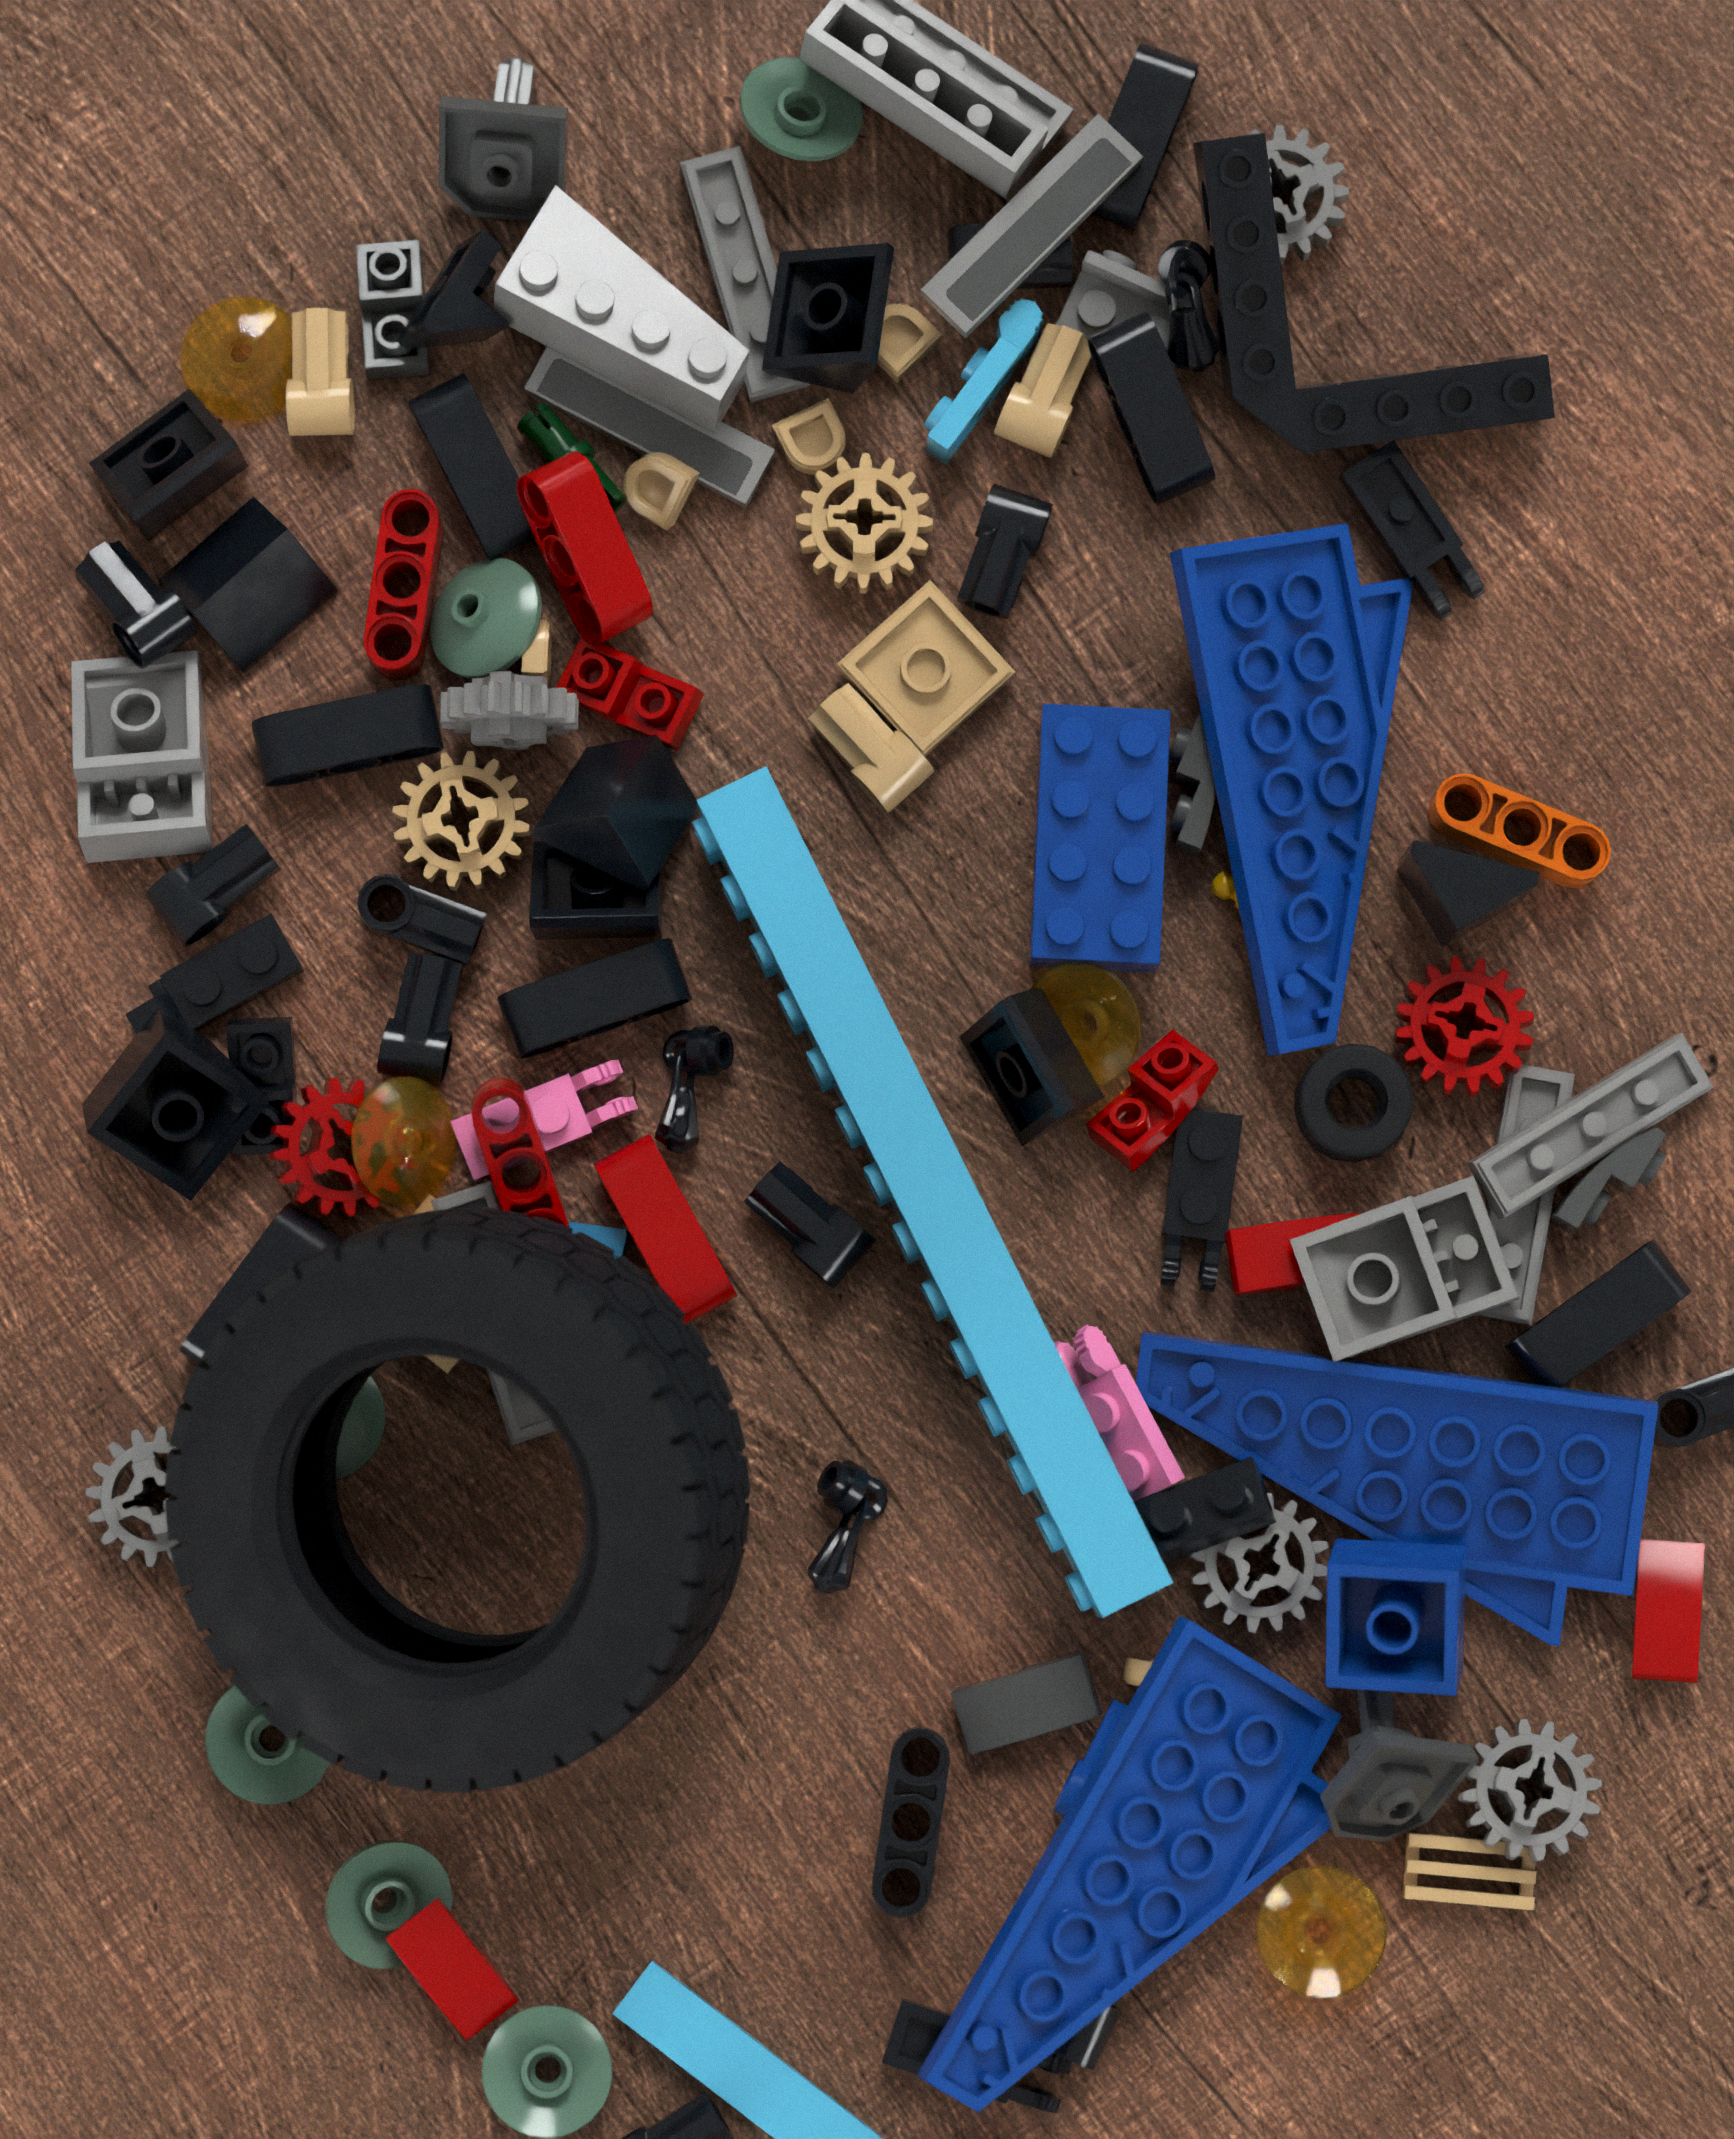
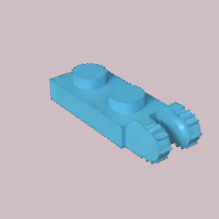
M1021 298L1019 301L1014 300L1013 305H1009V311L1005 310L998 320L997 342L991 351L983 346L976 351L961 374V378L967 381L965 386L954 400L944 396L927 418L924 427L930 433L927 436L926 452L944 465L948 464L1034 347V341H1038V335H1041L1040 328L1041 324H1043L1042 318L1044 313L1040 311L1036 301L1033 302Z

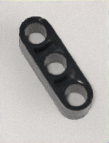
M1140 43L1108 123L1143 156V162L1091 215L1132 231L1135 230L1192 90L1200 64L1149 44Z
M1145 311L1087 337V344L1093 362L1141 479L1153 502L1158 506L1214 481L1216 477L1211 459L1162 338L1150 315Z
M462 373L407 401L489 560L499 558L534 540V534L517 496L516 485L519 476L466 375Z
M427 684L408 685L279 712L258 718L251 723L263 785L266 787L293 785L407 761L437 753L444 748L432 687Z
M670 938L637 946L520 986L497 997L517 1059L529 1058L677 1008L692 1000L678 955Z
M288 1203L270 1223L183 1342L180 1352L198 1364L202 1360L201 1356L220 1328L259 1288L302 1258L343 1239L294 1203Z
M1653 1239L1506 1344L1504 1348L1530 1384L1561 1388L1680 1302L1692 1291Z
M924 1726L909 1728L903 1731L894 1741L890 1755L872 1876L873 1897L877 1906L886 1914L897 1918L910 1917L918 1913L927 1904L931 1892L950 1763L949 1749L943 1737L935 1730ZM915 1738L931 1740L939 1751V1760L936 1767L924 1775H916L909 1772L901 1761V1753L904 1746ZM906 1803L921 1805L929 1815L927 1831L916 1839L902 1838L892 1827L894 1812L899 1806ZM896 1868L911 1870L920 1881L918 1895L906 1904L891 1902L885 1897L882 1890L884 1877Z

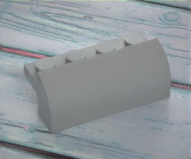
M830 0L806 30L799 58L802 62L1006 200L1012 199L1029 181L1036 164L1068 124L1074 110L913 0Z

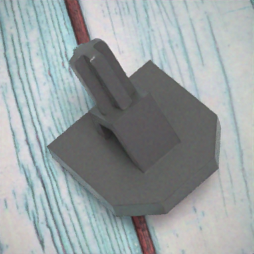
M511 57L509 61H501L498 65L493 101L448 96L441 97L439 105V187L469 216L533 222L555 185L564 192L566 190L568 108L531 105L535 70L532 64L523 62L520 57Z
M1356 1689L1361 1733L1347 1739L1349 1760L1322 1792L1320 1798L1327 1820L1335 1836L1386 1842L1426 1825L1479 1759L1472 1745L1415 1737L1411 1730L1397 1729L1392 1692Z

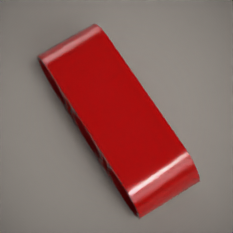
M572 451L521 476L516 485L520 505L570 618L583 639L591 645H599L648 620L653 612L649 590L591 462L580 452Z
M403 489L393 494L383 507L364 631V649L373 667L383 677L394 681L406 680L414 676L424 664L443 541V522L433 499L425 492L416 489ZM409 511H421L429 516L427 528L417 536L407 537L401 535L396 530L398 520ZM401 572H411L420 577L419 588L412 596L398 599L388 593L389 582L395 575ZM401 633L411 639L412 645L405 657L389 661L379 655V647L385 637Z
M503 1077L492 1078L482 1083L475 1091L472 1099V1120L501 1209L503 1211L529 1214V1219L535 1216L549 1218L555 1223L569 1227L568 1216L524 1089L514 1080ZM495 1096H506L517 1103L519 1112L511 1123L498 1126L491 1124L485 1119L482 1114L483 1106L489 1099ZM522 1156L530 1158L539 1167L538 1176L533 1182L518 1186L511 1184L505 1179L502 1172L509 1160Z
M650 1134L593 1164L658 1285L686 1314L682 1319L685 1325L738 1296Z

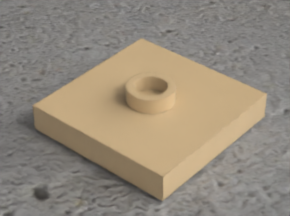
M931 580L837 663V669L895 731L899 730L908 737L925 757L1006 685L1016 673Z

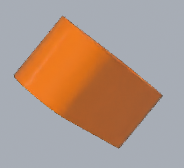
M1466 773L1452 775L1442 782L1429 802L1428 815L1430 823L1444 837L1513 866L1539 872V877L1564 887L1578 888L1587 885L1605 869L1610 860L1611 848L1609 840L1604 832L1595 825L1475 775ZM1453 792H1460L1469 796L1475 804V817L1468 821H1458L1449 816L1445 810V796ZM1513 816L1522 817L1527 820L1533 827V843L1519 846L1510 842L1504 834V820ZM1579 841L1587 845L1592 852V867L1583 871L1570 867L1563 858L1562 850L1564 843Z

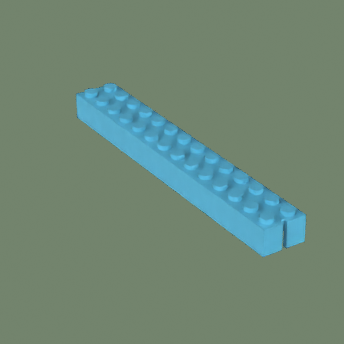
M765 766L698 799L697 805L700 818L692 821L696 839L709 865L712 866L721 861L728 874L720 879L723 886L722 891L738 923L749 918L756 931L755 934L748 937L751 942L752 952L765 978L768 979L777 974L785 989L777 994L780 1000L778 1003L794 1036L806 1031L813 1045L812 1049L806 1051L808 1057L806 1060L823 1093L834 1088L842 1106L834 1109L836 1113L835 1118L850 1149L852 1150L862 1145L871 1164L863 1167V1175L879 1207L889 1202L891 1203L900 1221L892 1225L893 1229L891 1231L906 1262L910 1264L919 1260L929 1279L921 1283L922 1287H920V1290L936 1322L948 1317L958 1337L950 1341L948 1345L965 1380L974 1375L977 1376L986 1394V1397L980 1399L977 1403L993 1437L1005 1432L1016 1454L1008 1458L1006 1463L1022 1495L1034 1490L1045 1513L1035 1518L1036 1524L1051 1553L1063 1549L1074 1571L1064 1576V1580L1079 1610L1084 1612L1092 1608L1096 1617L1104 1618L1172 1584L1173 1581L767 767Z

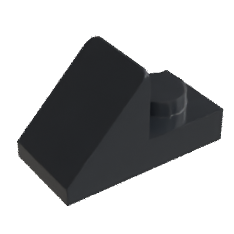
M482 229L457 245L396 342L405 349L480 342L491 338L509 327L510 323L478 298L490 284L496 273V270L490 264L502 244Z

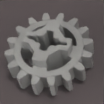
M1276 125L1272 140L1266 141L1272 187L1276 186L1280 194H1287L1289 192L1292 194L1288 206L1287 204L1283 205L1279 197H1273L1281 266H1283L1287 251L1294 250L1303 262L1309 259L1311 253L1310 241L1313 240L1317 245L1324 248L1329 245L1332 234L1326 225L1341 227L1345 213L1334 205L1347 201L1349 187L1334 185L1342 177L1344 166L1342 163L1327 165L1324 162L1330 148L1329 144L1324 142L1312 150L1306 146L1308 141L1307 130L1302 129L1296 136L1295 141L1286 140L1283 125ZM1256 129L1251 131L1250 135L1258 134L1260 132ZM1282 158L1295 161L1303 167H1298L1296 165L1285 162L1282 160ZM1321 194L1320 210L1315 218L1307 224L1305 220L1307 214L1303 205L1314 201L1315 196Z
M511 671L490 672L488 677L472 679V683H464V688L448 687L447 692L440 693V723H442L443 729H453L454 734L471 733V743L476 746H495L507 750H528L531 745L547 743V739L554 738V734L569 735L571 730H578L579 699H577L576 693H567L566 688L548 689V680L543 676L518 675Z
M158 1426L154 1441L152 1442L148 1441L147 1436L142 1430L136 1429L131 1431L133 1447L127 1449L118 1442L109 1444V1450L115 1458L114 1462L111 1465L95 1462L92 1467L98 1475L104 1478L102 1486L86 1488L87 1496L101 1499V1508L88 1515L89 1521L107 1522L109 1529L103 1534L100 1541L104 1545H111L122 1540L124 1546L121 1552V1559L125 1561L133 1560L140 1550L145 1551L144 1558L147 1567H158L162 1552H167L168 1557L173 1562L170 1548L179 1544L177 1540H168L165 1500L163 1501L165 1510L163 1513H160L156 1507L138 1505L132 1507V1504L143 1501V1497L152 1493V1481L155 1480L158 1486L165 1487L166 1470L162 1459H159L158 1453L168 1454L176 1447L169 1445L171 1439L169 1428ZM131 1465L135 1476L126 1494L116 1497L118 1483L123 1473ZM139 1518L149 1523L153 1535H156L158 1541L148 1540L136 1535L123 1521Z
M1272 1493L1267 1494L1276 1523L1265 1526L1259 1536L1248 1539L1236 1537L1189 1555L1190 1558L1203 1562L1204 1571L1196 1573L1190 1578L1191 1583L1198 1585L1208 1584L1211 1590L1201 1602L1205 1608H1209L1218 1603L1223 1604L1225 1609L1222 1613L1221 1622L1225 1625H1230L1239 1614L1245 1616L1246 1632L1251 1633L1256 1632L1260 1618H1267L1268 1624L1273 1631L1282 1630L1283 1619L1281 1614L1287 1611L1297 1620L1304 1619L1306 1614L1299 1602L1304 1597L1320 1601L1323 1594L1311 1584L1314 1576H1327V1567L1316 1563L1315 1554L1329 1548L1327 1541L1311 1542L1308 1533L1313 1530L1317 1521L1314 1517L1302 1520L1299 1523L1293 1519L1298 1504L1293 1500L1288 1501L1280 1511L1273 1509L1274 1500ZM1289 1534L1294 1537L1300 1549L1302 1558L1301 1573L1290 1566L1284 1546L1290 1537ZM1274 1536L1269 1547L1271 1551L1268 1555V1561L1275 1566L1272 1575L1259 1574L1244 1589L1250 1578L1248 1573L1251 1567L1243 1559L1247 1550L1252 1552L1260 1551L1264 1545L1269 1544ZM1217 1553L1227 1558L1231 1564L1234 1581L1229 1588V1592L1226 1591L1218 1576L1216 1565ZM1275 1586L1289 1593L1281 1601L1269 1606H1249L1259 1590Z
M1520 1719L1515 1724L1514 1737H1510L1502 1726H1498L1491 1730L1492 1741L1495 1745L1493 1748L1481 1742H1477L1473 1746L1481 1762L1478 1766L1474 1765L1465 1777L1473 1781V1789L1460 1793L1458 1801L1467 1804L1474 1803L1477 1812L1465 1821L1466 1825L1469 1828L1484 1824L1488 1832L1484 1836L1482 1845L1489 1848L1503 1840L1506 1842L1505 1856L1509 1860L1516 1859L1523 1847H1528L1532 1862L1544 1860L1545 1845L1547 1844L1559 1856L1569 1852L1568 1841L1565 1835L1569 1833L1578 1839L1586 1838L1589 1831L1580 1821L1581 1816H1595L1600 1812L1601 1807L1587 1800V1792L1602 1787V1781L1596 1778H1586L1583 1771L1595 1760L1593 1755L1586 1754L1576 1758L1571 1750L1575 1746L1578 1737L1572 1733L1558 1742L1553 1739V1722L1547 1721L1543 1723L1538 1733L1532 1734L1528 1720ZM1528 1747L1527 1753L1523 1756L1521 1766L1513 1770L1503 1766L1500 1768L1494 1766L1498 1759L1506 1752L1516 1748ZM1555 1758L1566 1770L1571 1788L1561 1784L1552 1768ZM1532 1771H1534L1533 1776L1536 1777L1535 1788L1544 1792V1799H1538L1530 1803L1525 1811L1526 1805L1523 1804L1525 1795L1523 1792L1515 1789V1784L1528 1779ZM1488 1793L1499 1797L1507 1812L1505 1824L1493 1811ZM1546 1812L1566 1815L1549 1832L1532 1834L1540 1815Z

